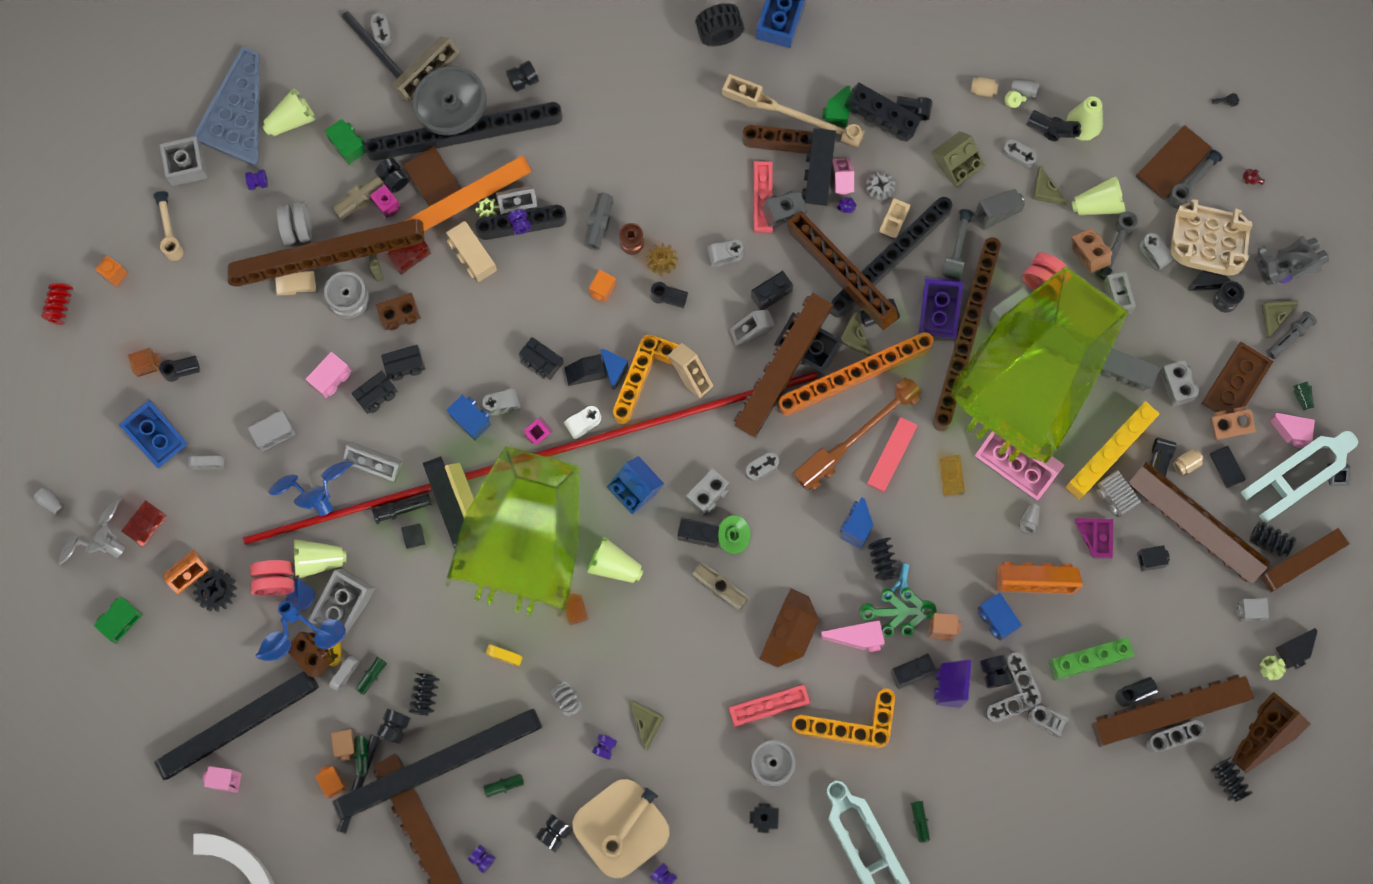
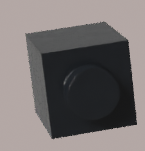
M1164 545L1144 548L1137 552L1141 572L1165 568L1170 561L1169 552L1165 550Z

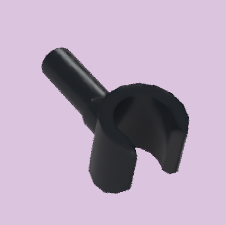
M1231 93L1224 98L1212 99V104L1229 102L1230 107L1238 105L1240 100L1236 93Z

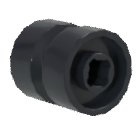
M529 60L520 64L519 68L513 67L506 71L509 82L515 92L525 89L526 85L531 86L539 82L536 71ZM520 74L522 75L523 80H520V78H519V75H520Z
M395 158L384 160L375 170L377 176L384 182V185L391 193L402 190L410 180L406 173L400 170L401 167Z
M1235 281L1225 282L1213 297V304L1216 309L1224 313L1233 311L1244 298V288Z
M1005 655L980 661L982 672L986 673L984 679L987 689L1012 683L1010 672L1005 669L1008 666Z
M387 708L383 716L384 724H380L376 735L400 744L404 736L403 729L407 728L411 718Z
M552 814L546 822L547 827L541 828L535 837L556 853L562 845L561 839L567 838L573 829Z

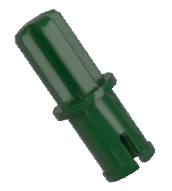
M376 657L368 671H364L365 675L355 687L356 691L363 695L366 694L373 682L378 680L377 677L387 663L381 658Z
M359 736L354 738L355 754L353 759L356 764V775L365 777L368 774L367 759L369 758L367 738Z
M517 774L506 779L500 778V781L488 785H483L486 797L489 798L502 792L507 793L508 790L524 785V779L521 774Z
M923 801L910 803L914 817L913 824H915L917 838L920 843L930 841L927 821L929 820L926 819Z

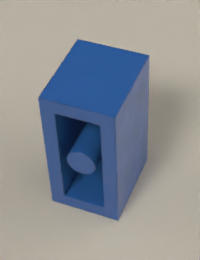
M462 394L446 411L475 441L491 426L490 416L483 409L479 411L475 407L477 405L471 397L466 398Z
M1000 592L978 607L980 618L984 622L987 621L990 626L989 630L994 638L998 637L999 640H1002L1022 626Z

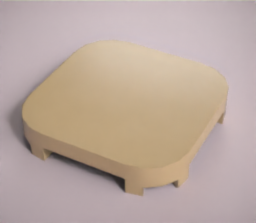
M1191 199L1189 203L1180 205L1174 218L1170 246L1171 254L1178 263L1187 267L1232 276L1238 274L1243 270L1249 258L1248 247L1252 221H1248L1241 214L1242 210L1235 208L1233 213L1198 205V200Z
M628 779L612 783L580 808L573 819V831L576 838L605 875L614 879L630 875L663 849L670 836L669 826L665 818L653 802L651 804L648 803L623 838L621 855L614 859L604 855L602 851L603 840L607 836L618 833L642 799L641 796L644 793V790L636 782ZM610 842L607 844L606 849L609 852H615L618 849V845L615 842Z

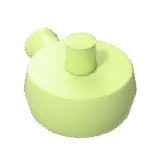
M1010 91L1005 96V104L1010 108H1016L1021 102L1027 100L1026 96H1021L1017 91Z

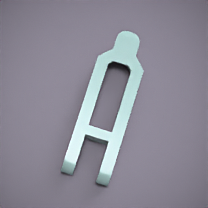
M1345 431L1335 438L1320 436L1244 489L1241 494L1247 501L1257 492L1272 484L1283 499L1259 515L1260 519L1267 523L1345 468L1347 454L1358 445V439L1350 431ZM1330 448L1336 455L1335 462L1294 491L1282 475L1304 459H1307L1318 449Z
M841 781L830 783L826 790L827 797L832 805L828 820L861 883L875 884L871 874L887 866L896 884H910L866 800L851 795L847 786ZM849 808L857 809L883 858L868 867H865L862 863L858 850L853 846L848 831L845 830L839 819L840 813Z

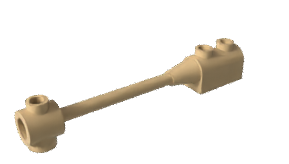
M731 74L728 75L722 89V96L729 98L731 101L745 104L747 107L771 111L776 110L822 129L836 130V134L842 136L841 142L851 147L859 148L865 133L856 124H847L846 128L843 129L778 104L777 101L763 93L762 86Z

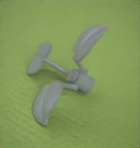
M122 497L110 503L102 512L98 524L103 527L98 530L95 537L89 543L80 541L78 536H74L65 544L60 553L58 566L61 567V564L69 559L78 545L87 546L86 553L100 550L104 553H109L115 558H118L123 553L126 546L116 540L117 536L107 526L119 502L123 500Z

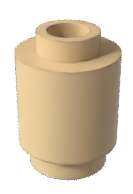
M973 78L971 93L992 98L993 94L997 95L999 84L995 83L996 79Z
M1191 449L1176 458L1173 467L1179 475H1187L1203 465V456L1198 450Z

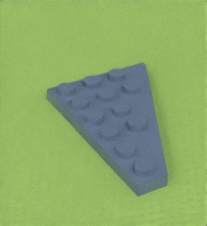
M242 46L192 136H196L201 144L254 167H257L259 162L260 54Z

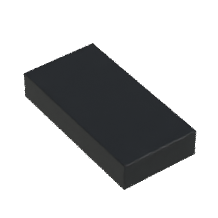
M1229 446L1209 454L1226 488L1246 480Z

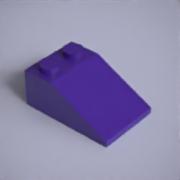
M926 276L918 334L925 332L935 337L956 339L964 285L963 280Z
M971 660L942 663L940 668H936L935 680H938V688L934 689V700H937V705L961 708L968 701Z

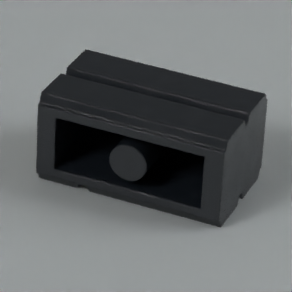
M782 270L752 289L751 298L760 310H764L782 299L784 295L790 294L793 291V284Z
M533 337L529 339L519 352L520 363L526 368H530V366L536 370L535 373L542 379L547 377L551 380L564 363L561 356Z
M418 344L381 355L389 380L398 381L403 379L405 375L411 374V376L421 374L423 370H426Z
M381 370L351 394L366 414L376 412L384 401H391L398 391Z
M681 517L677 535L678 541L716 548L719 525Z
M929 653L892 668L890 671L898 690L937 672Z

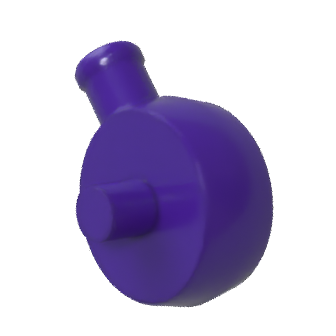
M844 197L840 200L837 209L839 211L842 210L843 213H853L856 209V203L853 201V198Z

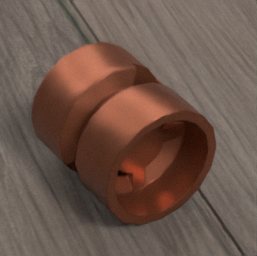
M628 223L622 226L619 231L621 249L629 255L638 254L644 247L643 231L639 225Z

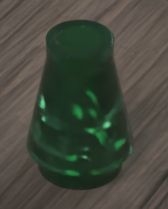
M1308 381L1294 385L1293 393L1301 404L1303 411L1314 408L1312 385H1309Z

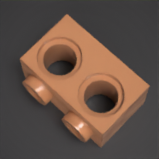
M1090 228L1072 236V250L1090 273L1111 265L1112 251L1109 246L1103 243L1099 233H1095Z
M1246 407L1235 408L1234 413L1226 414V410L1215 412V417L1210 418L1215 440L1256 432L1252 410H1246ZM1240 415L1247 418L1245 426H1240L1237 422ZM1224 419L1227 421L1228 427L1226 430L1218 428L1219 420Z
M934 613L930 619L928 639L953 641L958 636V633L961 632V621H958V615Z

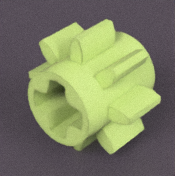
M487 197L482 202L478 201L480 207L476 208V212L480 213V219L497 215L496 212L500 211L499 206H495V199L491 201Z
M1276 655L1267 656L1260 663L1262 668L1260 670L1263 677H1268L1269 680H1278L1286 672L1284 661L1282 658L1278 659Z

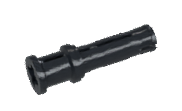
M429 494L394 505L393 503H388L387 506L376 509L374 507L372 512L378 525L381 521L387 519L394 520L397 518V515L431 506L432 503Z

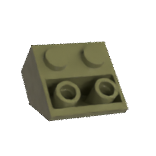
M961 131L932 151L938 167L955 186L960 185L985 166L973 137Z

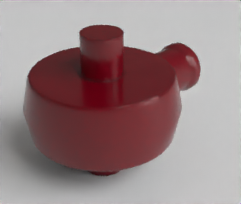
M1247 169L1243 173L1246 184L1256 185L1259 183L1263 185L1265 179L1260 178L1257 169Z

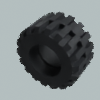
M731 3L711 6L700 12L695 19L700 40L706 46L728 44L740 37L745 29L739 8Z

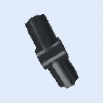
M1033 110L1026 124L1042 132L1048 140L1054 142L1058 141L1059 138H1075L1081 134V124L1078 121H1064L1058 117L1050 118L1036 110Z

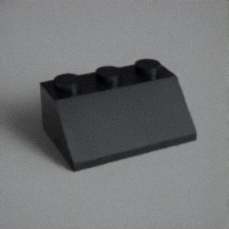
M793 312L774 343L776 347L778 345L781 346L784 342L783 335L786 330H791L794 323L792 321L796 313ZM821 328L802 361L824 373L844 342L842 339Z

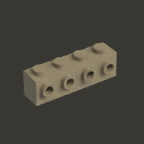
M440 36L390 85L391 88L402 100L410 102L413 100L415 90L422 79L434 70L446 67L455 59L460 51L450 38Z

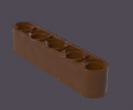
M748 125L743 129L742 141L749 148L807 154V151H811V144H803L801 141H808L809 132L813 131ZM752 134V135H754L755 137H754V138H748L747 135ZM770 136V137H772L773 139H772V140H766L765 137ZM788 138V139H790L791 141H790V142H785V141H783V139Z
M1337 528L1262 574L1260 578L1270 593L1350 543L1341 530Z

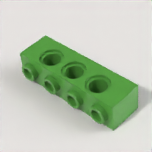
M1126 637L1054 658L1049 661L1054 680L1057 681L1129 660L1135 655L1130 640Z

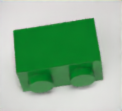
M340 119L324 130L329 141L348 165L366 153L364 140L360 135L357 137L354 134L355 129L349 122L346 124L343 119Z
M121 596L110 604L108 611L102 613L96 619V623L93 626L109 641L116 644L143 614Z

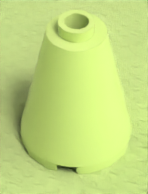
M296 89L291 90L263 121V129L268 135L276 136L316 120L306 100L297 96L300 93Z
M1094 96L1088 97L1068 114L1066 121H1078L1081 124V134L1079 137H1075L1076 139L1091 140L1100 134L1103 128V108L1099 98Z
M1112 177L1075 196V201L1071 202L1073 211L1078 212V215L1122 214L1125 212L1122 191L1117 177Z
M603 537L599 543L600 548L598 547L593 554L587 573L634 583L635 580L639 581L643 574V570H641L642 565L609 539Z
M294 539L295 579L343 566V562H346V551H342V547Z

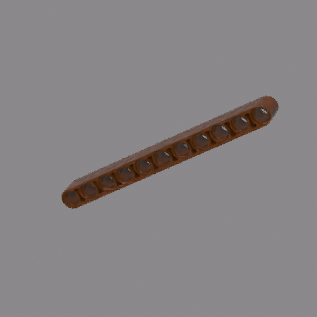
M411 219L234 261L227 266L228 284L235 287L417 245L425 239L424 225L419 219Z
M995 237L987 238L981 249L933 418V426L938 431L948 429L954 415L1001 247L1000 241ZM987 246H993L995 250L991 251ZM986 262L990 265V267L986 268L982 265V263ZM982 279L986 284L981 285L977 280ZM977 296L981 301L976 302L972 297ZM973 313L976 318L971 319L967 314ZM968 330L971 336H965L962 331ZM958 348H964L967 353H960ZM953 365H959L962 370H954ZM948 383H955L957 388H950ZM943 400H950L952 405H944ZM944 417L947 423L941 424L938 418Z

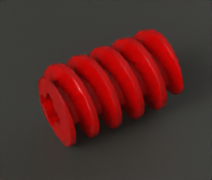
M52 283L48 286L50 291L47 292L48 298L45 299L47 305L43 306L45 312L41 314V317L50 323L64 325L65 322L61 321L60 318H66L62 311H68V308L63 305L70 304V301L65 299V297L72 296L67 290H73V287L62 283Z

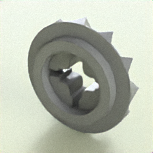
M876 172L870 175L866 181V191L876 200L888 199L895 191V181L891 175L889 176L885 172ZM878 180H880L882 184H886L883 187V192L879 186L876 187L878 185Z

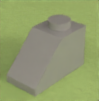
M758 310L751 312L731 327L729 331L736 346H739L765 335L775 327V324L768 310Z

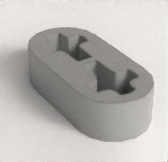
M375 13L370 19L375 41L380 47H387L392 42L387 19L384 14ZM377 20H381L382 27H378ZM380 33H384V36H385V40H384V41L381 40V34H380Z
M1009 140L1004 146V155L1019 165L1030 168L1035 164L1037 154L1029 147L1016 140ZM1014 146L1015 150L1010 152L1009 149ZM1028 155L1031 156L1030 160H1025Z
M767 453L751 462L746 468L747 478L751 481H758L775 471L779 466V457L775 453ZM767 458L775 459L774 466L768 464L764 467L767 463ZM760 467L762 468L758 471L757 476L755 474L750 475L751 468L755 470Z
M192 456L188 458V468L193 470L223 469L225 466V458L222 456Z
M352 655L349 656L331 680L329 687L339 692L357 669L360 661Z

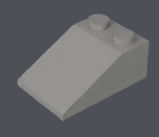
M344 569L334 570L308 621L320 629L324 621L334 619L344 625L347 634L368 604L375 587Z

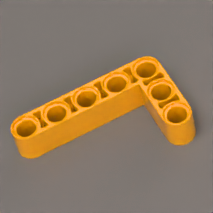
M645 335L641 339L613 408L614 419L617 423L626 424L630 421L654 359L673 365L669 356L662 352L665 349L673 351L679 344L654 335ZM650 342L654 344V347L649 349L645 347V344ZM644 359L647 361V364L642 366L638 364V361ZM635 376L641 378V380L637 383L631 381V379ZM628 393L634 395L631 400H626L624 396ZM621 410L627 412L624 417H619L617 413Z
M890 689L879 691L875 698L872 726L798 715L793 719L791 728L795 734L882 748L890 739L895 695ZM880 695H889L890 703H883L880 700ZM878 714H885L888 718L887 723H880L877 719ZM798 720L804 721L806 728L798 730L795 722ZM818 723L823 724L826 727V731L818 733L815 730V725ZM843 727L846 733L845 736H837L835 728ZM862 730L865 733V739L858 740L855 737V731ZM875 734H883L885 737L884 743H877Z

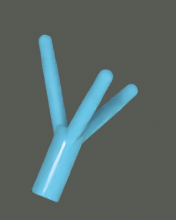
M908 564L901 565L899 580L891 588L894 592L900 585V595L902 589L908 587L906 582L909 570ZM887 593L885 597H889L891 594Z

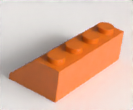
M1002 562V565L997 567V591L1076 594L1083 587L1079 568L1073 567L1072 564H1061V567L1053 566L1052 563H1042L1041 566H1033V563L1030 562L1022 563V565H1014L1013 562Z

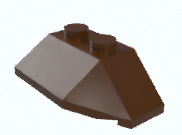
M792 588L790 589L759 660L778 668L804 657L819 623V618L809 596Z

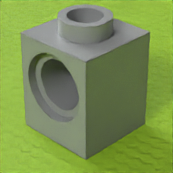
M1267 598L1243 599L1238 602L1236 613L1240 617V622L1267 620L1269 618Z

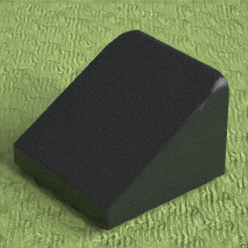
M1346 463L1345 468L1329 479L1330 486L1349 485L1350 466Z
M420 523L401 528L406 549L426 545Z

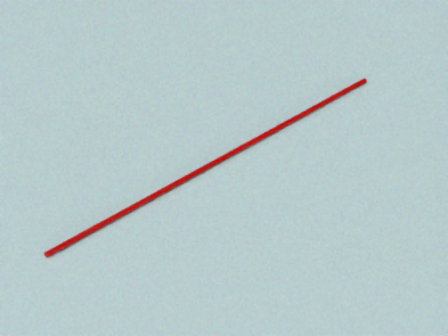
M816 372L791 378L786 388L817 379ZM755 389L464 474L466 480L474 479L746 400L749 394L752 396ZM429 483L332 511L324 516H315L243 537V541L247 545L432 491Z

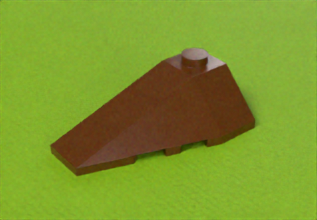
M1275 692L1259 707L1255 722H1251L1249 726L1250 731L1246 739L1241 741L1232 759V762H1236V765L1245 773H1248L1297 739L1310 725L1300 712Z

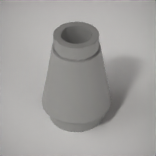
M1014 79L1011 90L1017 91L1030 99L1032 97L1036 98L1040 83L1032 80Z
M43 487L33 497L36 500V504L55 515L63 509V506L50 489Z
M1034 503L1028 505L1019 522L1021 531L1032 534L1038 529L1040 506Z

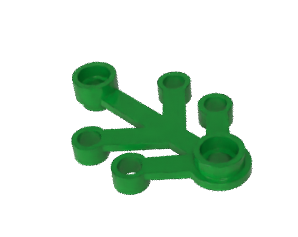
M909 587L903 588L901 595L903 600L911 601L915 606L908 607L893 594L890 588H885L881 592L882 599L885 602H891L895 607L874 608L871 603H864L859 608L861 618L867 621L878 616H895L888 624H884L881 628L885 637H891L894 634V629L908 615H915L908 623H904L901 626L902 634L904 636H911L914 632L913 628L923 619H931L933 614L937 612L936 605L932 601H922ZM906 592L911 593L909 596L904 595ZM886 593L891 594L889 597L884 596ZM866 612H871L870 615H864ZM905 628H911L909 631H904ZM885 629H891L889 632H885Z

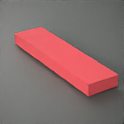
M754 161V233L773 232V226H768L762 210L766 199L772 196V161Z
M900 417L867 483L868 486L883 493L885 492L918 425Z
M800 685L731 706L729 711L734 727L809 705L810 700L805 685Z

